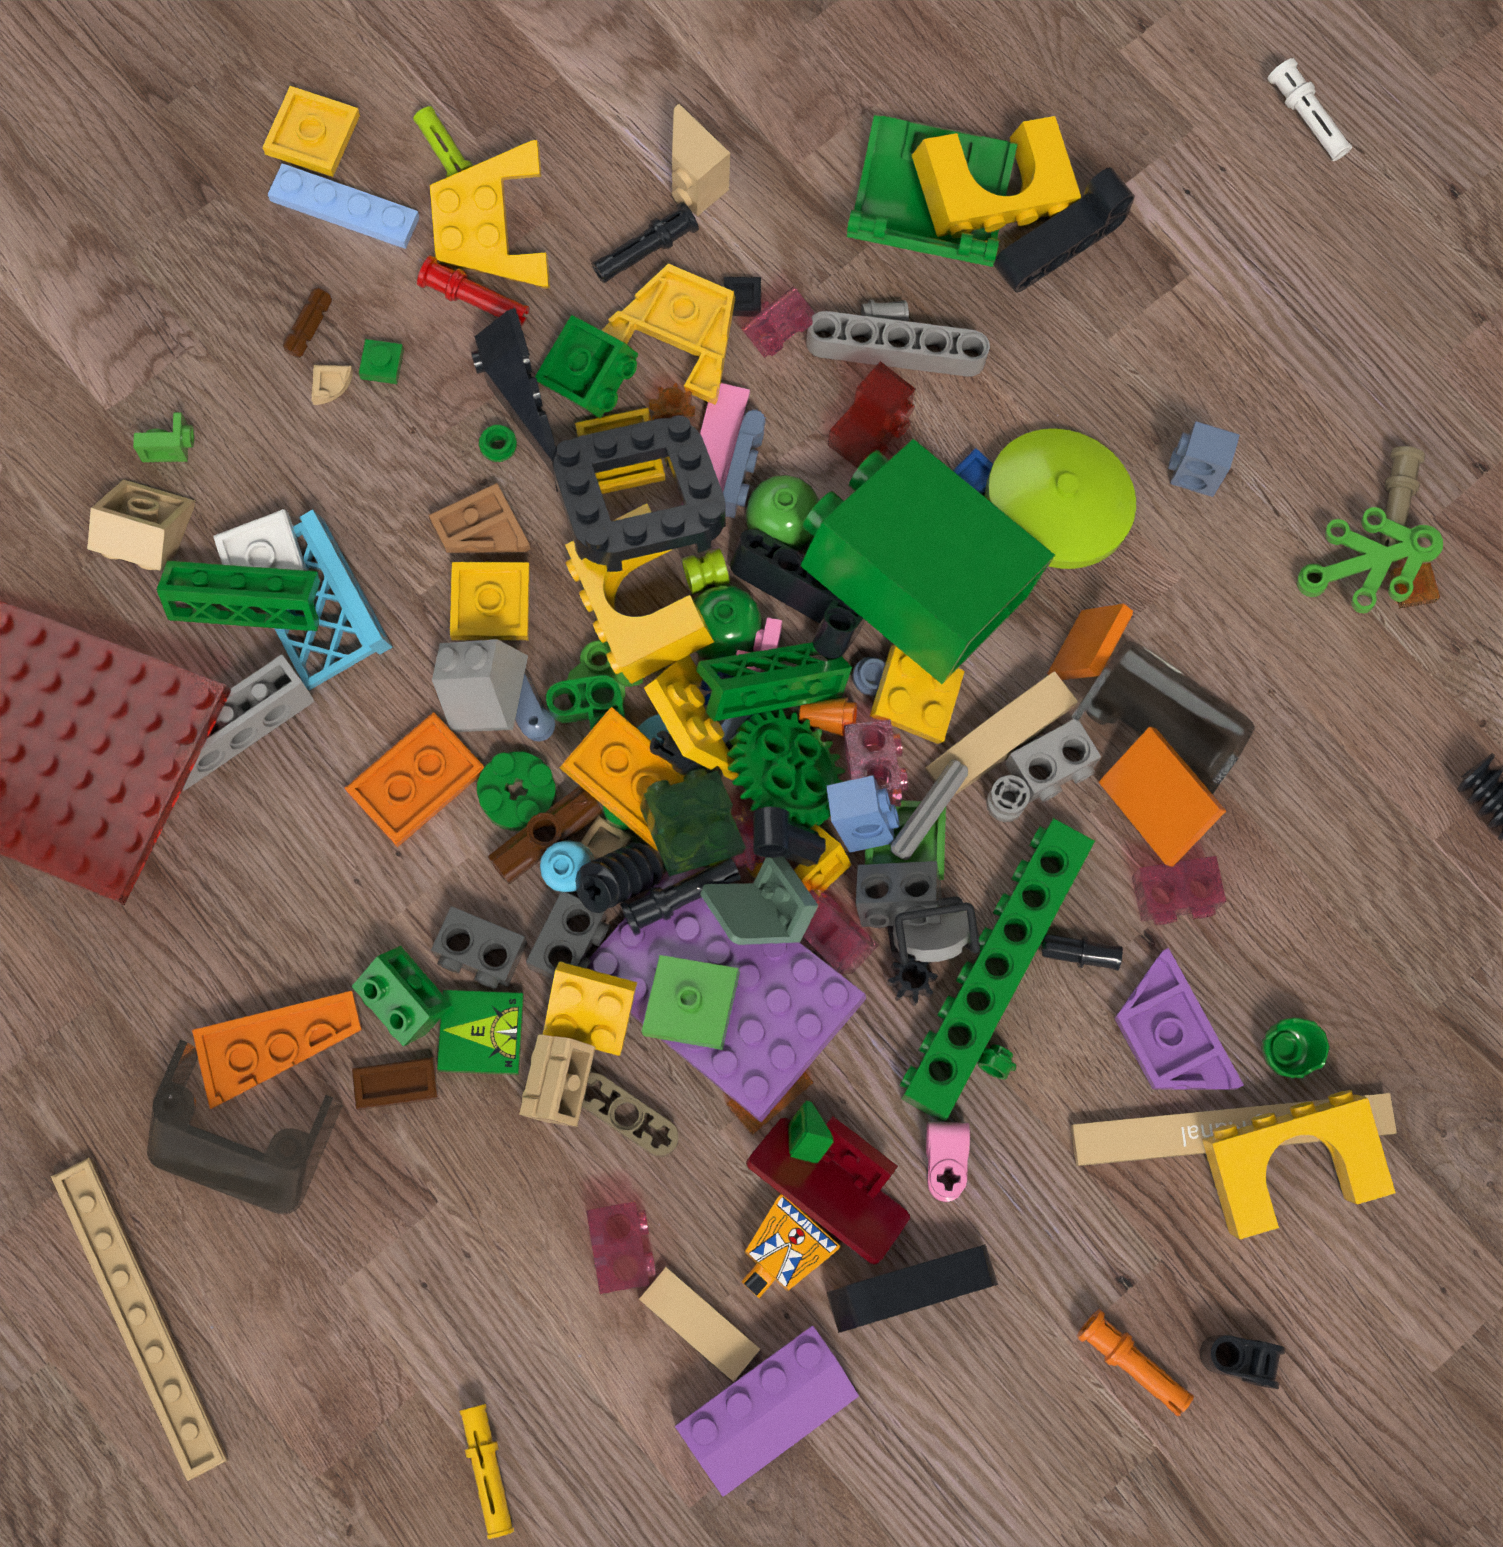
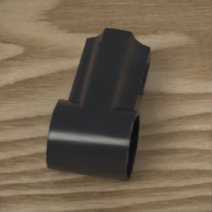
M763 807L755 810L753 817L754 854L765 858L784 857L807 867L818 864L819 858L825 852L826 841L825 838L819 836L817 831L790 821V813L786 809Z

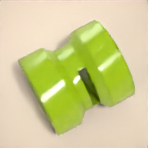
M720 548L708 550L705 556H701L700 559L694 555L682 558L685 577L692 594L703 592L706 585L718 586L730 583L728 570Z

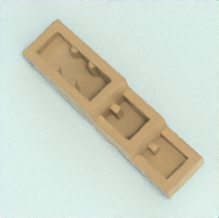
M1054 671L957 742L928 765L925 770L932 780L936 782L951 760H957L967 766L968 776L954 794L955 796L1007 760L1012 752L1042 733L1046 726L1074 708L1078 701Z

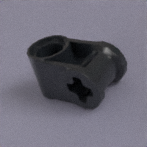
M1214 1335L1202 1343L1200 1359L1206 1369L1213 1373L1241 1379L1245 1383L1278 1390L1279 1382L1276 1381L1279 1358L1280 1355L1285 1354L1286 1348L1264 1341L1244 1339L1232 1335ZM1221 1343L1226 1344L1231 1352V1358L1225 1366L1221 1365L1216 1358V1349Z

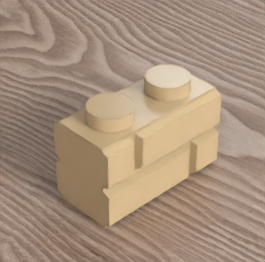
M538 1035L535 1049L531 1056V1067L526 1088L522 1094V1105L519 1115L547 1123L577 1127L595 1046L565 1037Z

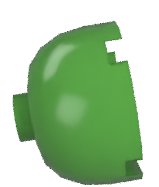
M790 475L772 476L761 482L749 498L746 509L748 530L762 531L798 551L808 546L813 540L814 536L803 528V523L813 507L819 502V498L812 486L801 478Z

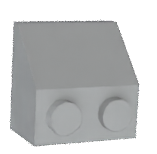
M498 639L440 643L432 682L450 730L454 732L513 730L528 655Z

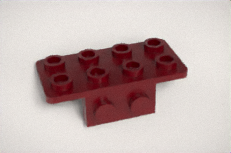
M834 1116L826 1124L833 1136V1143L818 1163L790 1157L788 1134L790 1120L780 1118L746 1161L747 1167L873 1265L879 1264L910 1220L909 1212L881 1191L898 1165Z

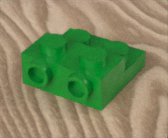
M571 315L535 377L540 385L601 419L604 412H610L616 406L618 401L616 392L623 380L630 379L635 374L637 369L636 358L639 354L626 343Z

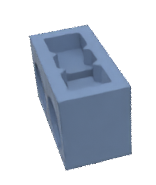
M1195 421L1189 434L1182 433L1178 446L1174 448L1168 469L1174 472L1170 484L1213 497L1231 468L1240 435Z

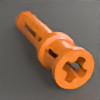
M1101 1309L1095 1311L1081 1327L1076 1337L1081 1342L1085 1340L1105 1356L1104 1361L1108 1365H1118L1154 1397L1165 1404L1177 1417L1180 1416L1192 1403L1194 1395L1179 1385L1170 1375L1135 1347L1133 1337L1128 1332L1121 1333L1104 1318L1105 1313Z

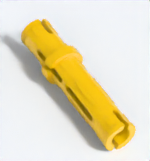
M486 1404L460 1410L468 1443V1449H465L466 1458H471L478 1495L488 1533L487 1538L492 1539L513 1533L514 1528L511 1524L504 1486L495 1451L499 1450L498 1442H493L486 1413Z

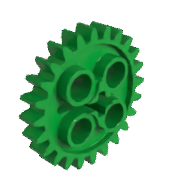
M779 709L774 714L771 711L763 712L761 715L754 714L737 728V734L730 739L733 747L727 752V755L735 761L728 766V770L738 773L739 776L732 783L733 785L744 787L745 791L740 797L741 799L751 797L754 801L751 806L753 812L763 807H780L789 811L790 821L809 829L815 824L817 826L821 825L831 816L827 785L843 782L838 778L845 773V769L835 766V762L841 757L839 754H830L828 749L832 746L833 742H822L820 739L822 735L821 729L812 732L809 719L800 724L795 712L786 718L782 709Z

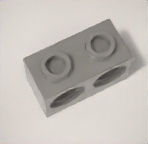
M1075 718L1012 752L1005 765L1012 775L1020 777L1030 789L1029 803L1039 797L1042 802H1045L1062 791L1060 786L1073 779L1075 784L1092 776L1096 772L1094 767L1100 760L1101 755L1079 719ZM1070 747L1077 750L1080 754V761L1072 762L1067 760L1063 755L1062 749ZM1037 765L1044 768L1048 778L1045 780L1035 779L1031 776L1029 767Z

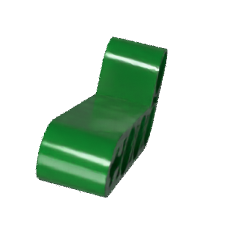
M607 675L560 681L553 684L546 694V703L550 715L561 723L589 720L592 730L611 707L625 718L620 687L612 677ZM600 688H607L614 693L613 700L607 704L596 703L592 696ZM569 694L575 699V704L571 709L563 711L554 706L555 699L559 695ZM603 806L605 819L611 826L621 831L630 829Z

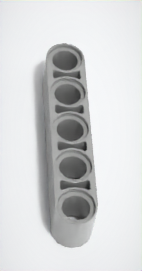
M820 311L810 318L806 336V346L809 352L820 358L966 377L975 376L984 369L990 349L988 338L982 332L976 330L830 311ZM819 331H826L830 333L832 336L829 338H821L817 336L815 333ZM855 336H863L867 338L868 341L865 343H859L853 340L852 338ZM898 340L904 343L905 346L897 348L893 347L889 342ZM935 345L941 348L942 351L934 353L926 347ZM973 350L979 356L969 357L963 351Z

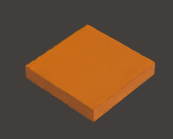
M1124 603L1081 610L1047 674L1050 675L1055 671L1061 680L1100 676L1130 621L1133 610Z

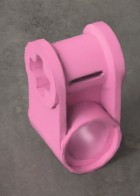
M927 1122V1184L929 1192L938 1201H953L960 1196L966 1187L967 1159L969 1157L970 1145L969 1123ZM944 1172H949L950 1178L957 1180V1183L952 1186L950 1191L945 1190L944 1183L937 1182L938 1179H941Z

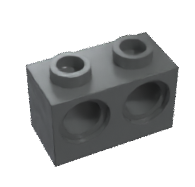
M937 861L858 865L856 907L861 927L884 928L886 926H895V917L899 913L941 906V880ZM941 915L904 920L903 925L924 926L927 924L941 923Z
M561 891L526 960L528 969L553 980L556 968L550 964V959L555 952L561 950L567 951L572 955L571 965L587 969L592 962L587 956L593 944L600 946L609 928V924L605 923V911L592 913L585 908L579 898ZM577 915H583L590 920L589 927L579 933L571 931L568 928L570 919Z
M451 906L431 951L436 958H439L437 963L439 966L454 973H460L461 968L476 974L474 977L475 981L496 989L498 983L506 987L509 986L527 946L525 936ZM465 934L470 937V944L465 950L455 952L449 949V943L454 936ZM495 949H501L507 953L505 963L499 967H491L486 964L488 953Z

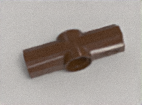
M578 786L546 812L533 816L524 829L487 857L500 876L510 885L541 861L542 855L548 847L556 842L567 841L602 814L603 811L596 799L581 786ZM542 827H551L556 831V834L551 841L540 842L535 839L536 832Z

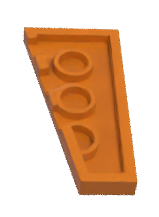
M354 991L193 1029V1038L209 1108L213 1109L362 1031Z

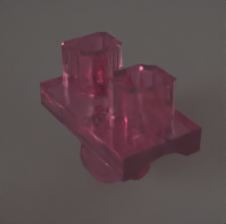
M793 286L773 303L770 304L768 300L762 304L764 310L741 327V329L765 358L768 355L773 356L783 348L784 342L795 333L804 332L813 324L812 316L815 312L795 286Z

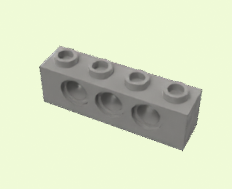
M281 654L149 745L167 772L185 791L315 701L301 679Z

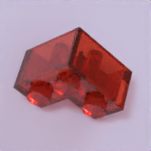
M880 361L856 388L854 404L829 430L827 445L857 469L874 451L878 450L885 455L888 450L886 446L894 436L899 439L912 423L909 417L915 409L913 400L916 388Z

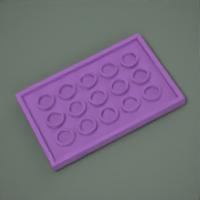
M691 859L681 871L672 865L665 872L660 883L653 887L656 886L657 888L661 887L664 889L705 868L694 859ZM703 898L673 911L674 915L667 921L660 919L642 928L641 933L634 936L626 919H624L589 958L592 962L587 969L638 982L631 1016L642 1025L659 955L739 969L740 975L723 1050L661 1040L760 1122L765 1119L866 1000L865 993L800 942L746 945L733 943Z

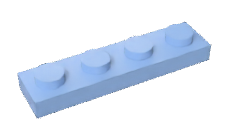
M283 163L268 192L269 200L273 203L406 249L420 218L417 210Z

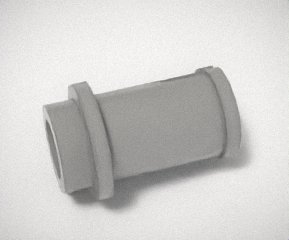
M869 299L868 303L861 305V316L908 321V303L906 300L875 303L873 299Z

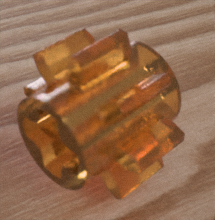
M674 383L673 387L666 389L659 386L658 399H649V409L655 411L652 420L672 418L677 415L695 417V406L689 404L692 401V392L687 391L684 393L678 389L677 383Z

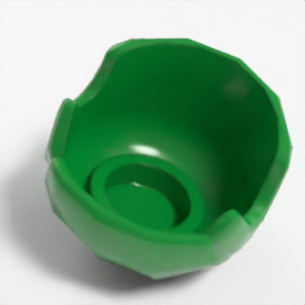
M1300 1017L1285 1018L1272 1025L1266 1031L1261 1047L1266 1064L1277 1075L1289 1078H1304L1313 1071L1322 1068L1326 1063L1330 1049L1326 1032L1315 1021Z

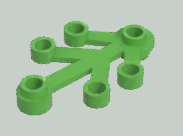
M1372 507L1365 511L1361 520L1363 529L1369 533L1381 532L1401 543L1386 547L1351 531L1348 523L1344 520H1332L1327 525L1325 531L1327 541L1334 545L1342 544L1364 555L1326 567H1322L1319 564L1306 565L1298 575L1297 587L1303 595L1317 597L1325 592L1329 582L1370 570L1362 588L1354 593L1351 600V605L1356 612L1368 613L1375 606L1377 600L1376 593L1391 563L1407 558L1400 576L1395 577L1388 587L1389 596L1394 601L1403 602L1410 597L1413 591V581L1422 563L1433 561L1441 553L1443 538L1437 529L1429 525H1418L1409 529L1386 518L1385 512L1377 507ZM1371 515L1377 516L1381 523L1371 525L1367 521V517ZM1334 527H1339L1344 531V535L1335 537L1330 530ZM1427 538L1431 546L1423 548L1419 546L1417 539ZM1317 573L1321 581L1311 583L1307 579V575ZM1394 585H1405L1407 593H1397L1394 590ZM1365 595L1370 599L1371 604L1362 606L1358 603L1357 597Z

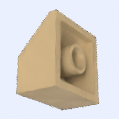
M678 104L674 108L672 195L678 204L684 202L698 217L729 190L730 152Z
M123 479L91 507L87 549L99 552L109 559H122L136 563L139 567L146 570L161 571L166 566L167 561H171L176 556L194 510L195 500Z

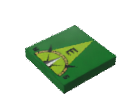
M443 990V995L452 1006L441 1018L437 1071L519 1075L524 994Z

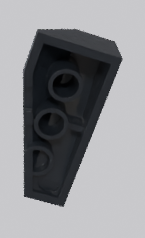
M516 308L510 309L474 336L477 351L471 352L473 364L477 374L484 372L490 390L554 475L553 462L557 453L547 414L541 408L543 404L537 379L531 375L533 372L529 359L530 354Z

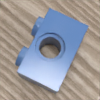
M874 776L827 785L831 822L849 852L892 844L895 839L894 828L900 826L895 804L891 805L887 789H880Z

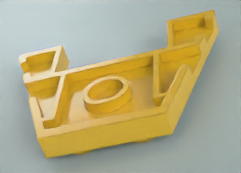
M537 140L529 141L430 185L435 257L438 262L535 285L544 289L550 288L547 253L509 255L504 180L542 177L540 148Z
M668 263L635 294V299L624 310L617 311L608 319L609 323L602 331L627 344L634 331L638 330L699 357L684 385L685 392L716 405L730 333L735 294L734 291Z
M690 655L672 663L663 673L646 685L644 689L682 755L710 770L719 766L725 777L734 780L739 775L728 770V766L735 760L727 755L729 749L722 739L724 731L718 721L714 722L703 707L705 699L698 687L704 684L705 681L697 673V667Z

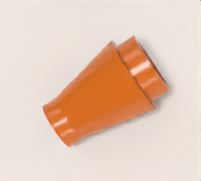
M847 698L801 705L799 723L802 724L809 719L811 727L844 736L845 733H854L857 720V703L848 702Z

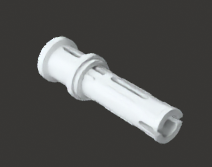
M1294 58L1288 59L1270 73L1267 78L1271 84H1276L1285 96L1286 106L1299 112L1313 134L1329 153L1332 161L1342 158L1352 149V145L1348 143L1332 118L1314 96L1316 92L1315 86L1312 82L1307 83L1296 68L1298 64Z

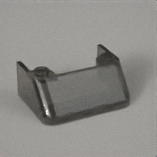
M1126 641L1072 715L1073 719L1079 721L1086 712L1093 721L1101 725L1106 723L1115 724L1118 720H1121L1140 734H1143L1149 727L1157 728L1212 794L1239 759L1255 729L1253 722L1246 715L1145 647L1132 641Z
M179 1040L153 1100L147 1143L149 1161L161 1170L273 1213L286 1215L296 1211L305 1198L343 1105L335 1098L325 1095L309 1134L294 1128L283 1129L273 1136L266 1153L191 1126L190 1123L196 1111V1099L194 1094L186 1088V1085L197 1062L198 1055L194 1046L186 1041Z

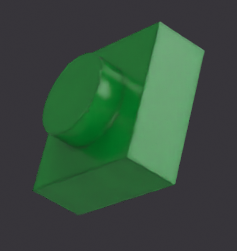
M365 339L359 369L360 379L398 384L404 353L403 345Z

